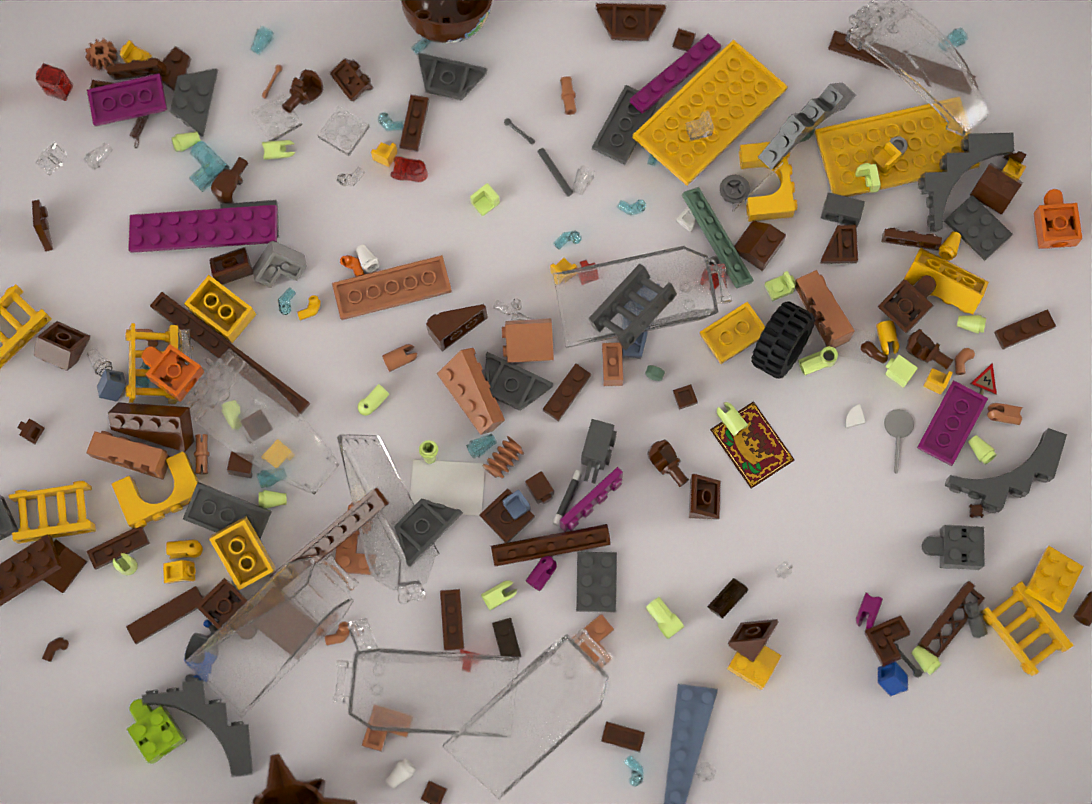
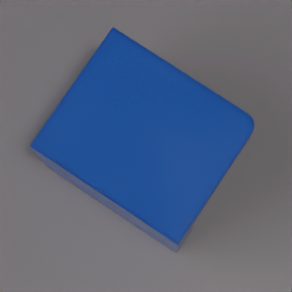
M895 661L886 666L878 667V684L890 696L908 690V675Z

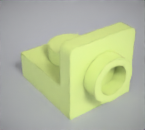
M864 163L857 167L856 177L865 176V183L867 187H870V192H878L881 183L876 164Z
M786 271L782 276L767 281L764 285L771 300L774 301L792 294L796 282L794 277L790 276L788 271Z

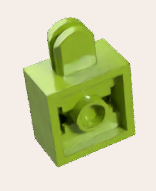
M142 699L134 700L131 703L129 710L136 723L128 727L127 731L148 763L154 764L187 741L166 707L160 705L153 710L150 705H143Z

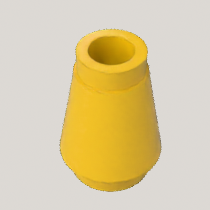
M951 232L939 247V256L941 258L952 260L957 256L962 237L958 232Z

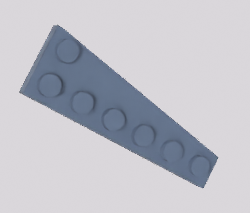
M678 684L664 804H686L718 689Z

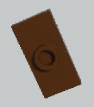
M606 722L601 742L640 752L645 732Z

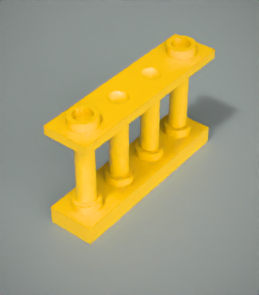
M17 284L9 287L0 298V315L17 330L11 338H7L0 331V342L2 343L0 348V368L52 320L43 309L36 312L20 296L23 290ZM14 301L30 316V320L25 325H22L6 310Z
M131 323L125 333V340L129 341V385H126V397H129V403L134 402L136 395L165 396V398H168V404H176L178 400L161 388L136 387L135 376L147 377L146 373L149 369H135V358H142V352L144 351L135 350V339L164 340L167 343V347L171 344L178 349V325H170L165 333L135 332V323Z
M75 481L73 485L29 492L27 490H17L15 494H9V499L18 502L20 529H18V532L12 533V540L21 544L37 541L47 534L53 539L96 532L95 524L86 518L84 491L92 490V486L85 483V481ZM76 493L79 520H77V523L69 524L66 515L65 494ZM57 496L59 523H57V526L50 527L47 523L45 497ZM37 499L40 526H38V529L30 530L28 528L26 500Z
M1021 581L1011 588L1013 595L993 611L988 607L983 609L981 614L983 615L984 622L988 626L991 625L1021 662L1022 670L1026 674L1034 676L1039 673L1035 666L1056 650L1065 652L1074 645L1038 600L1024 592L1026 586ZM1018 601L1022 602L1026 607V611L1006 627H1003L997 617ZM1035 618L1039 623V627L1019 643H1016L1010 633L1028 619ZM1048 634L1052 639L1051 644L1030 660L1023 652V649L1041 635Z

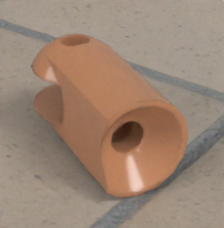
M406 344L382 355L389 372L416 359L417 353L407 356L405 354L414 348L413 345Z
M992 403L987 408L989 411L987 416L993 421L1020 425L1022 421L1020 412L1023 407Z

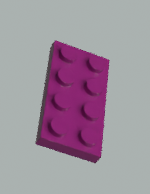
M160 74L87 89L92 121L95 127L168 111Z
M953 380L917 449L953 466L988 398Z
M619 467L614 469L560 519V528L564 532L568 529L570 531L575 529L579 524L580 518L583 516L585 518L593 512L592 508L597 503L599 505L608 498L607 494L611 490L616 491L622 485L623 472Z

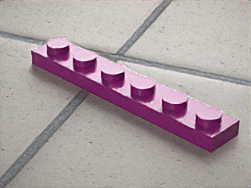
M707 34L632 96L630 103L642 114L645 113L721 49V44L710 34Z

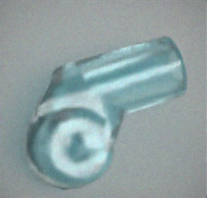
M422 37L411 49L417 55L431 41Z
M386 112L379 114L378 122L385 130H403V121H393Z
M621 200L617 208L632 216L642 213L645 210L646 203L643 200H638L630 205Z
M568 231L562 233L553 244L560 250L568 241H572L574 244L580 243L582 237L577 231Z
M290 287L278 299L279 311L283 315L289 314L292 310L290 300L296 292Z
M630 755L624 763L632 770V777L629 779V782L632 786L636 787L644 780L643 767Z

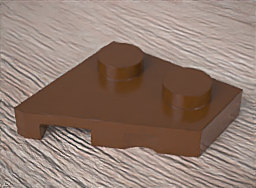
M176 46L162 61L166 65V73L160 74L162 83L173 91L175 90L177 77L187 74V68L191 61L190 56Z
M39 199L32 201L33 227L45 252L51 251L53 246L46 218L48 217V211L46 206H42Z
M837 225L820 264L857 263L856 225Z

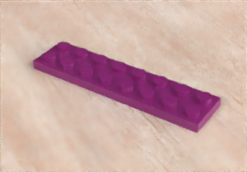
M276 205L130 215L128 250L131 253L277 242L278 207Z

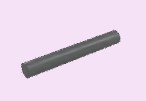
M539 149L537 151L558 184L567 197L573 194L572 189L545 149Z

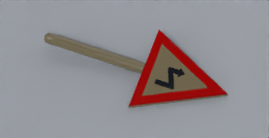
M993 363L970 383L981 388L979 393L981 395L984 394L985 390L997 395Z

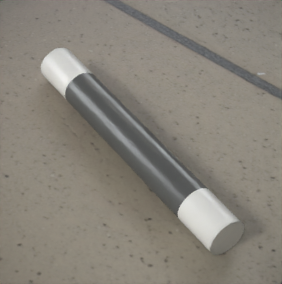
M575 471L553 520V524L560 526V519L565 515L583 474L581 471Z

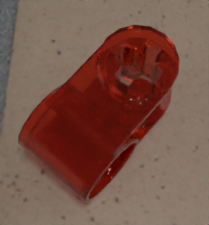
M399 156L394 157V169L390 174L392 178L423 182L427 179L428 172L423 161ZM417 169H423L420 173H414Z

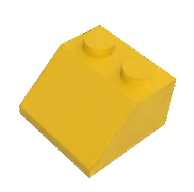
M764 645L755 661L752 662L739 652H736L727 670L762 690L782 655Z

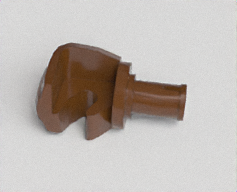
M305 69L302 71L299 79L294 77L290 88L291 96L282 104V108L287 113H292L299 103L306 105L316 100L322 94L323 83L319 75L315 71Z
M238 157L231 170L224 169L213 181L211 191L220 203H234L232 195L237 185L243 183V179L240 176L249 164L245 159Z
M918 329L909 336L906 346L909 354L923 362L928 363L933 360L946 370L949 368L953 359L939 351L940 344H934L931 338L924 334L921 329Z
M665 439L653 443L647 454L655 468L662 475L670 474L679 487L689 481L678 467L681 460L677 458L676 452L670 443Z

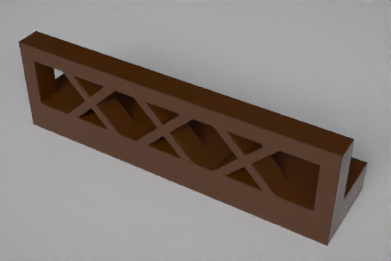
M968 581L962 586L917 645H920L937 658L942 654L967 622L969 616L964 609V604H966L965 598L968 594L971 593L978 599L976 601L978 606L985 599V597L973 589L975 587L973 583ZM957 609H963L964 618L954 621L953 613ZM945 624H951L952 633L949 636H942L941 629ZM939 639L940 649L935 653L928 645L932 640Z

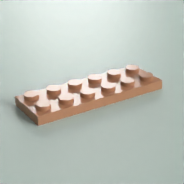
M443 255L332 283L341 320L452 292Z

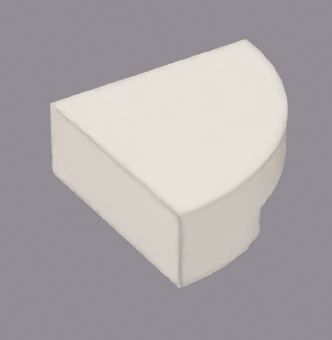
M687 206L676 221L691 233L695 225V217Z
M860 404L854 406L849 411L845 421L846 428L865 424Z

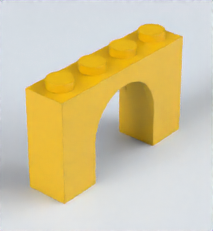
M770 142L740 145L739 159L741 169L758 167L770 169L758 158ZM790 152L772 170L774 171L783 162L775 171L780 179V188L771 195L747 197L746 210L748 222L793 217L794 212L797 210V200L793 199L795 185L790 179V175H792V165L788 164Z
M180 452L166 459L174 479V489L172 494L161 503L150 504L144 502L131 476L111 483L128 526L132 529L145 527L152 520H161L165 517V514L179 512L183 509V506L189 504L199 481L185 452Z

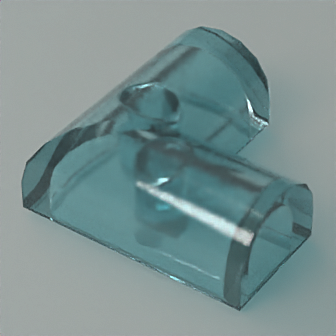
M199 141L191 149V156L202 166L189 179L201 192H204L220 172L230 167L204 141Z

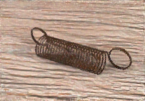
M149 115L137 118L138 120H136L137 122L133 126L132 134L130 133V137L134 136L133 139H135L138 134L141 135Z

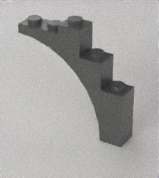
M844 83L829 84L818 98L811 99L800 113L792 114L780 128L779 133L758 158L773 170L808 133L832 114L845 109L856 94Z
M1014 132L967 134L961 141V149L964 153H946L940 159V170H943V172H927L920 176L918 188L921 189V194H929V197L926 199V206L929 208L927 225L930 227V232H937L942 229L943 213L947 198L962 174L980 161L995 156L1009 155L1014 152Z
M1048 428L1043 432L1040 442L1030 458L1013 471L986 479H965L950 475L946 479L945 487H948L954 493H966L972 499L979 500L981 498V505L985 508V511L999 513L1004 508L1008 492H1010L1011 496L1022 498L1029 494L1034 477H1036V480L1045 483L1055 478L1067 434Z
M198 677L186 679V682H183V691H179V688L166 689L167 692L158 693V690L146 691V695H142L143 705H161L176 708L203 722L222 745L229 761L231 777L253 774L248 724L244 725V722L240 721L231 723L232 726H228L226 702L221 703V699L210 700L209 704H205L203 680L199 681Z

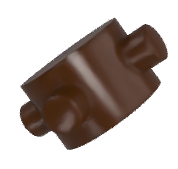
M981 504L969 505L971 518L979 516L982 518L984 516Z

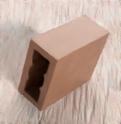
M552 319L505 321V327H502V338H506V345L503 346V357H507V363L554 360Z

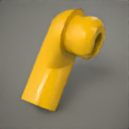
M310 296L307 308L297 311L300 320L317 314L321 305L318 296Z

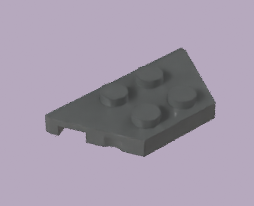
M418 52L426 93L462 100L487 74V68Z
M216 68L178 76L170 108L172 115L180 118L185 125L192 127L202 137L205 132L218 72Z
M489 352L486 353V381L490 384L491 388L489 389L492 396L521 411L554 385V383L519 366L507 363L506 360Z
M421 498L394 526L407 565L411 567L463 512L459 509L450 508Z

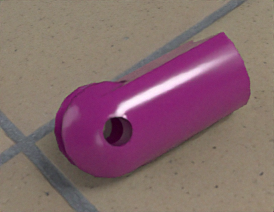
M551 556L542 557L525 581L536 590L541 591L556 570V561Z
M865 592L856 616V623L859 627L864 617L867 619L866 629L874 625L883 598L879 596L872 597Z

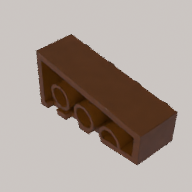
M118 402L108 412L110 428L113 431L182 452H186L195 442L189 407Z

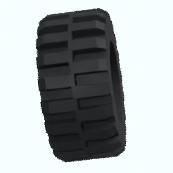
M790 301L782 303L767 322L756 343L751 358L753 366L776 379L786 376L802 353L812 333L815 323L814 315Z

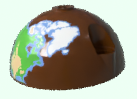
M401 0V4L408 23L417 34L432 42L450 44L469 39L482 28L490 14L492 0Z

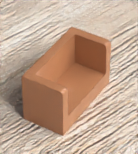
M620 342L602 343L603 386H623L622 346Z

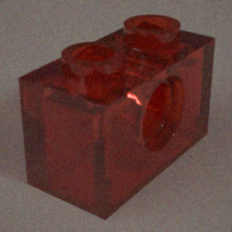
M43 63L36 72V81L46 95L64 101L67 100L73 84L64 70Z

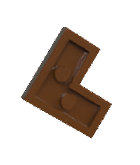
M901 615L865 630V636L882 667L901 659V655L894 642L910 635V630Z

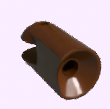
M1092 591L1086 595L1073 615L1078 622L1085 626L1092 624Z

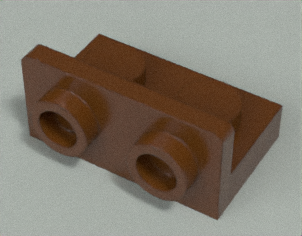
M344 58L329 73L350 101H355L366 89L371 90L373 88L370 83L371 79L361 72L360 65L355 60Z

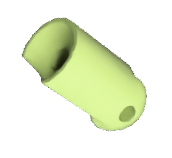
M290 140L262 142L264 147L263 159L292 157L295 152L285 151L286 145H294V143Z
M378 384L365 399L358 403L359 413L365 416L370 415L389 396V393Z
M724 402L728 412L724 413L720 407H717V415L732 435L736 436L740 430L747 428L748 424L731 403Z
M121 553L122 558L118 561L115 558L113 559L114 568L124 575H132L138 568L136 560L126 553Z
M506 580L481 594L489 610L494 609L516 595L517 589H513L506 594L504 591L505 588L513 584L512 581Z

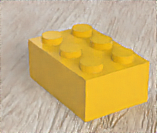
M210 275L205 278L184 303L191 313L231 343L236 340L256 316L251 306Z
M247 516L212 534L209 538L238 590L275 570L273 561Z

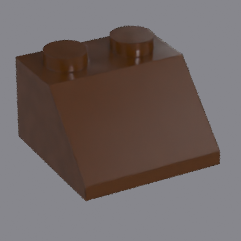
M990 163L970 193V196L973 195L978 201L1002 215L1023 182Z
M753 220L734 247L740 257L763 271L784 243L786 234L771 224Z
M56 321L36 337L34 356L68 371L78 362L90 339V335Z

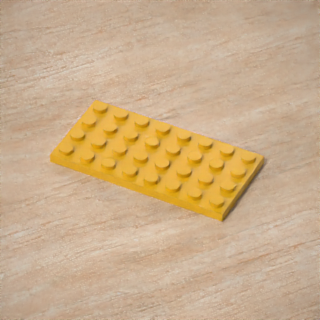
M733 39L633 134L632 138L688 186L787 90L788 86Z
M959 97L818 128L814 131L831 192L845 197L870 192V187H867L865 183V176L856 177L857 167L864 163L874 164L872 162L873 157L893 137L899 136L904 138L908 144L907 150L901 155L899 161L885 174L877 167L881 183L879 190L917 182L920 176L927 172H943V170H940V159H942V156L946 153H964L961 149V141L967 134H971ZM980 162L973 165L968 170L979 168Z

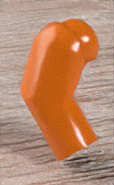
M344 255L340 258L341 265L352 269L355 277L365 275L358 258L350 255Z

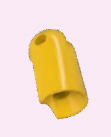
M887 320L878 323L876 328L882 352L888 356L889 342L892 343L893 352L896 354L900 347L894 322Z
M194 539L166 543V553L170 555L169 559L196 558L203 551L201 543Z

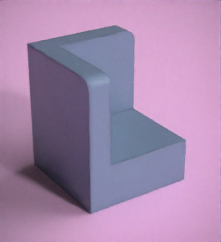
M105 368L97 385L99 398L111 401L119 400L126 385L123 372Z
M519 489L503 500L504 507L514 520H517L531 510L530 504Z

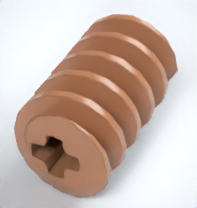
M507 436L509 442L505 440L502 442L504 448L497 447L499 454L493 452L492 456L494 459H487L489 465H482L495 478H504L502 471L509 472L507 465L514 466L512 459L519 460L517 453L524 455L521 446L509 436Z

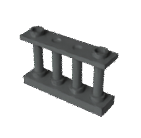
M640 263L588 318L593 328L599 333L606 327L619 336L617 339L625 350L636 341L641 333L677 295L672 283L668 282L662 288L651 281L645 266ZM643 285L657 293L651 302L637 294ZM630 299L644 307V310L638 316L624 308ZM617 313L632 322L625 330L611 322Z

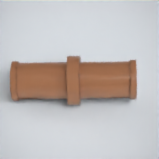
M565 76L560 79L562 87L561 99L564 100L565 114L573 115L577 112L574 100L576 94L573 91L572 78Z
M201 434L195 435L196 452H194V457H196L195 474H201V466H203V474H208V457L210 456V452H208V435L203 434V442H201Z

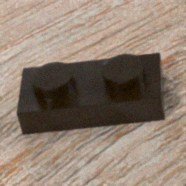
M733 578L707 607L711 612L723 619L749 589L743 583Z
M508 618L493 622L492 625L502 662L520 658L521 653L512 619Z

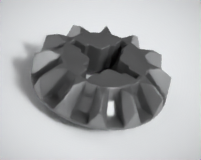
M729 175L720 184L721 196L725 201L732 204L741 203L750 192L748 181L740 175ZM739 185V187H738V192H739V193L734 192V193L731 194V188H730V187L735 188L736 186Z

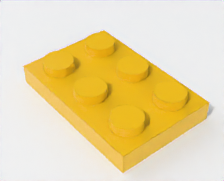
M746 302L700 331L699 334L720 364H723L757 342L765 325L750 304Z
M1048 546L1024 592L1060 613L1084 566Z

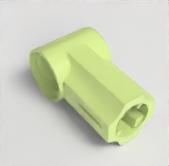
M829 346L817 353L799 359L798 362L802 373L806 376L823 368L832 367L836 363L838 352L835 348ZM830 353L834 359L827 361L823 355Z
M660 597L646 606L647 611L658 623V628L667 639L684 628L680 619L674 613H671Z

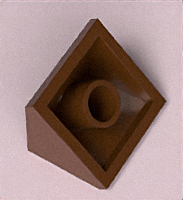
M245 247L209 259L212 276L222 285L253 274Z
M698 474L691 475L689 518L719 519L720 480Z
M55 539L54 545L62 568L43 579V581L64 593L87 561Z
M778 620L740 623L728 642L729 647L754 662L777 626Z

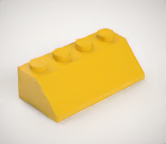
M922 248L919 249L904 278L913 286L922 276H931L936 281V289L930 296H936L944 303L952 304L962 312L972 315L982 300L989 283Z

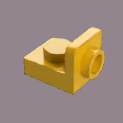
M130 40L120 50V56L125 63H131L133 60L144 61L152 57L150 53L136 47Z
M1009 158L1003 170L1019 180L1026 166Z
M180 560L163 563L164 583L195 581L196 569L194 562Z

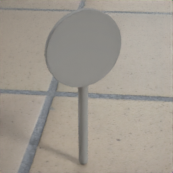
M900 409L891 411L886 416L884 422L886 431L896 438L894 473H898L900 438L908 436L914 427L912 416Z

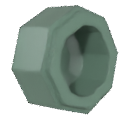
M649 365L645 375L651 380L662 381L665 372L657 366Z

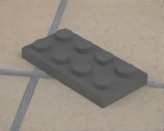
M625 85L592 145L593 150L624 165L637 144V141L632 138L633 134L651 118L659 103L658 101L642 114L630 103V98L638 90L628 85Z
M198 482L183 520L218 532L247 516L259 539H261L272 511Z

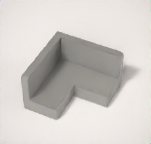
M271 241L253 267L254 280L268 287H272L280 274L297 281L307 267L305 255L278 242Z

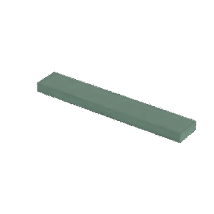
M698 187L685 191L682 197L736 289L751 284L754 281L701 189Z

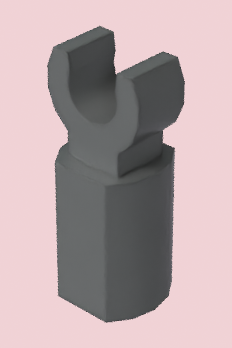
M970 601L964 604V609L969 616L967 620L973 637L980 638L987 635L988 632L983 617L979 614L977 603L972 604Z

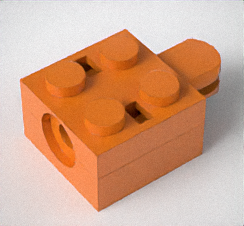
M1051 189L1043 198L1044 205H1039L1034 212L1038 249L1077 246L1082 240L1077 203L1064 204L1062 192L1058 189Z
M171 344L163 353L152 346L147 347L142 352L143 362L150 367L146 373L148 379L179 402L184 399L204 373V370L198 363Z

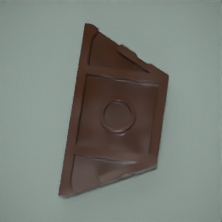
M596 3V10L611 40L649 41L666 11V5Z

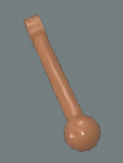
M276 65V71L274 72L266 90H264L262 93L263 98H267L268 92L273 82L275 81L278 73L282 71L281 65Z

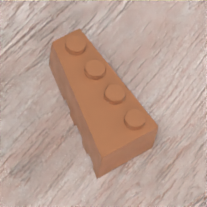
M815 270L796 279L795 288L807 311L814 315V324L826 347L836 348L849 342L855 330L836 302L832 292L826 286L824 277Z
M474 348L460 350L437 375L477 431L482 435L493 432L505 419L496 398L490 392L489 382L485 380L482 374L483 369L476 360Z
M94 431L86 452L92 458L162 480L168 469L166 459L170 457L167 451L154 448L141 442H132L130 439L122 436L119 438L114 437L113 434L106 431H101V433Z

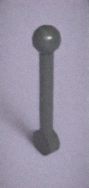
M506 118L504 120L505 125L512 127L515 131H517L520 135L527 139V141L531 145L535 143V140L532 137H529L518 127H516L513 123H511V120L509 118Z
M894 643L901 655V658L914 671V676L921 677L922 671L920 669H916V667L900 651L898 644Z

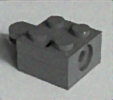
M591 419L581 455V464L587 466L584 481L588 482L591 469L594 467L591 483L595 484L599 469L604 470L605 465L609 466L612 455L610 446L614 447L617 437V431H614V424Z
M944 525L940 528V536H928L922 542L921 547L924 554L940 556V568L980 570L985 566L984 527Z

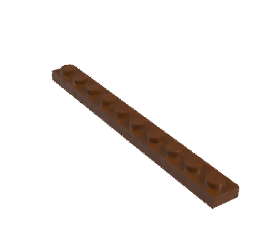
M161 292L150 305L154 311L173 325H178V329L296 418H299L310 405L309 401L165 293Z

